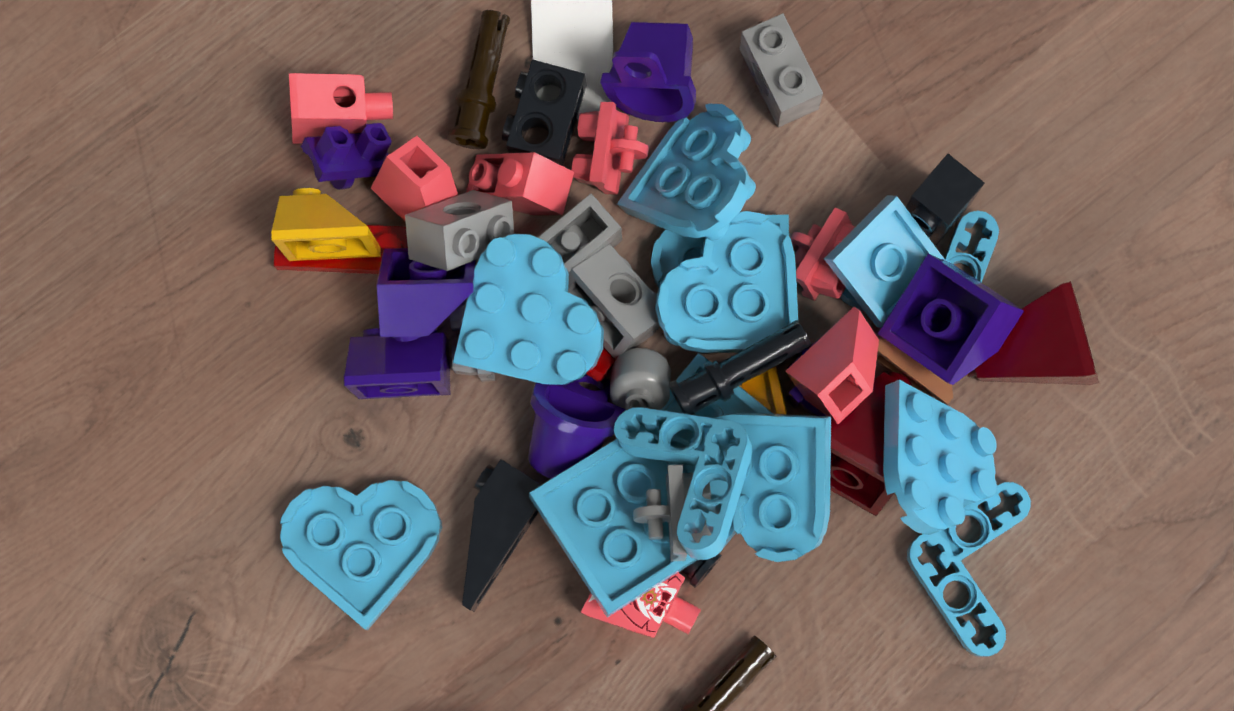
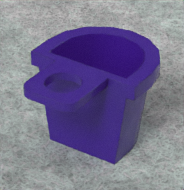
M631 22L619 51L613 54V65L610 72L602 73L600 81L606 96L611 102L616 104V107L634 117L654 122H674L689 116L695 106L696 89L691 79L693 36L688 24Z
M585 374L581 379L570 382L567 385H550L536 382L530 401L535 411V419L528 460L537 472L553 479L600 450L606 438L615 434V422L626 409L608 402L610 399L609 379L605 378L601 381H596ZM578 382L591 383L597 386L601 391H592L582 387Z

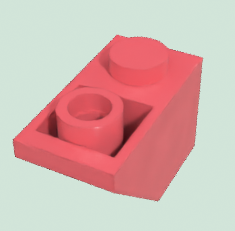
M415 136L386 157L371 186V189L404 221L406 214L458 196L450 167L418 136Z
M535 152L476 155L475 162L469 172V184L466 192L476 190L512 200L513 211L533 216L563 215L574 172Z
M853 307L785 372L806 401L826 416H831V419L839 424L873 392L879 339L861 311Z

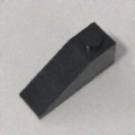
M500 459L496 467L489 464L483 470L474 486L479 493L474 501L462 605L475 612L539 513L529 498V493L540 487L541 484Z

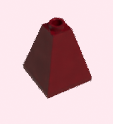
M1071 281L1060 284L1023 307V314L999 351L967 374L968 377L977 376L983 382L1093 385L1099 383Z
M883 372L874 380L873 392L839 424L831 419L830 490L874 516L879 514L894 494L887 495L883 473L885 386L899 379L912 386L909 379L896 372Z

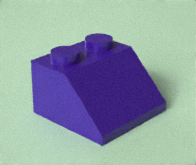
M408 248L384 249L377 280L380 337H392L394 340L407 342L416 340L419 337L429 336L474 292L476 260L445 271L410 260Z
M928 253L878 334L945 382L954 385L999 351L1024 311L954 264Z
M380 328L366 329L363 331V337H350L344 373V386L358 399L451 395L449 340L444 333H437V328L429 336L419 337L416 340L407 342L397 341L392 337H380Z

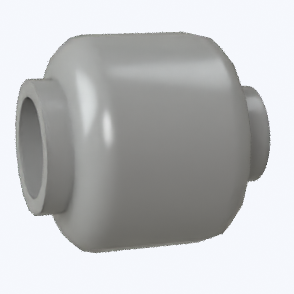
M634 348L619 355L611 368L610 398L613 404L626 410L636 407L661 410L670 399V387L668 384L671 382V368L666 358L648 348Z

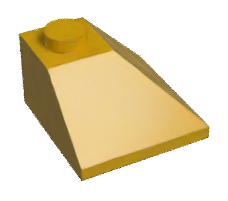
M300 188L294 190L293 195L279 196L271 237L274 244L289 261L381 256V247L369 227L329 195L321 194L320 190L314 188Z

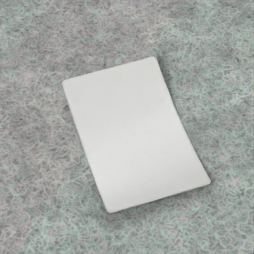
M531 0L533 60L585 73L587 87L579 114L599 111L601 102H611L606 96L600 81L602 73H609L613 65L612 0ZM545 85L538 91L537 97L543 101H552L560 95L561 89L555 85Z

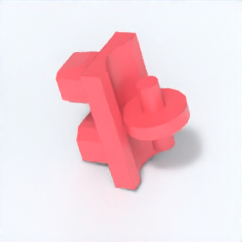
M601 102L599 111L579 114L578 136L583 141L595 142L593 155L576 154L573 157L571 171L574 172L573 178L578 182L594 185L605 194L618 195L621 172L632 173L634 159L647 158L649 147L645 143L637 141L638 127L628 125L629 116L616 110L614 102Z
M834 208L822 228L813 224L807 235L793 232L790 236L793 249L796 251V282L802 286L803 291L801 293L803 296L813 301L817 299L819 294L838 299L846 288L824 258L856 227L852 225L847 212Z

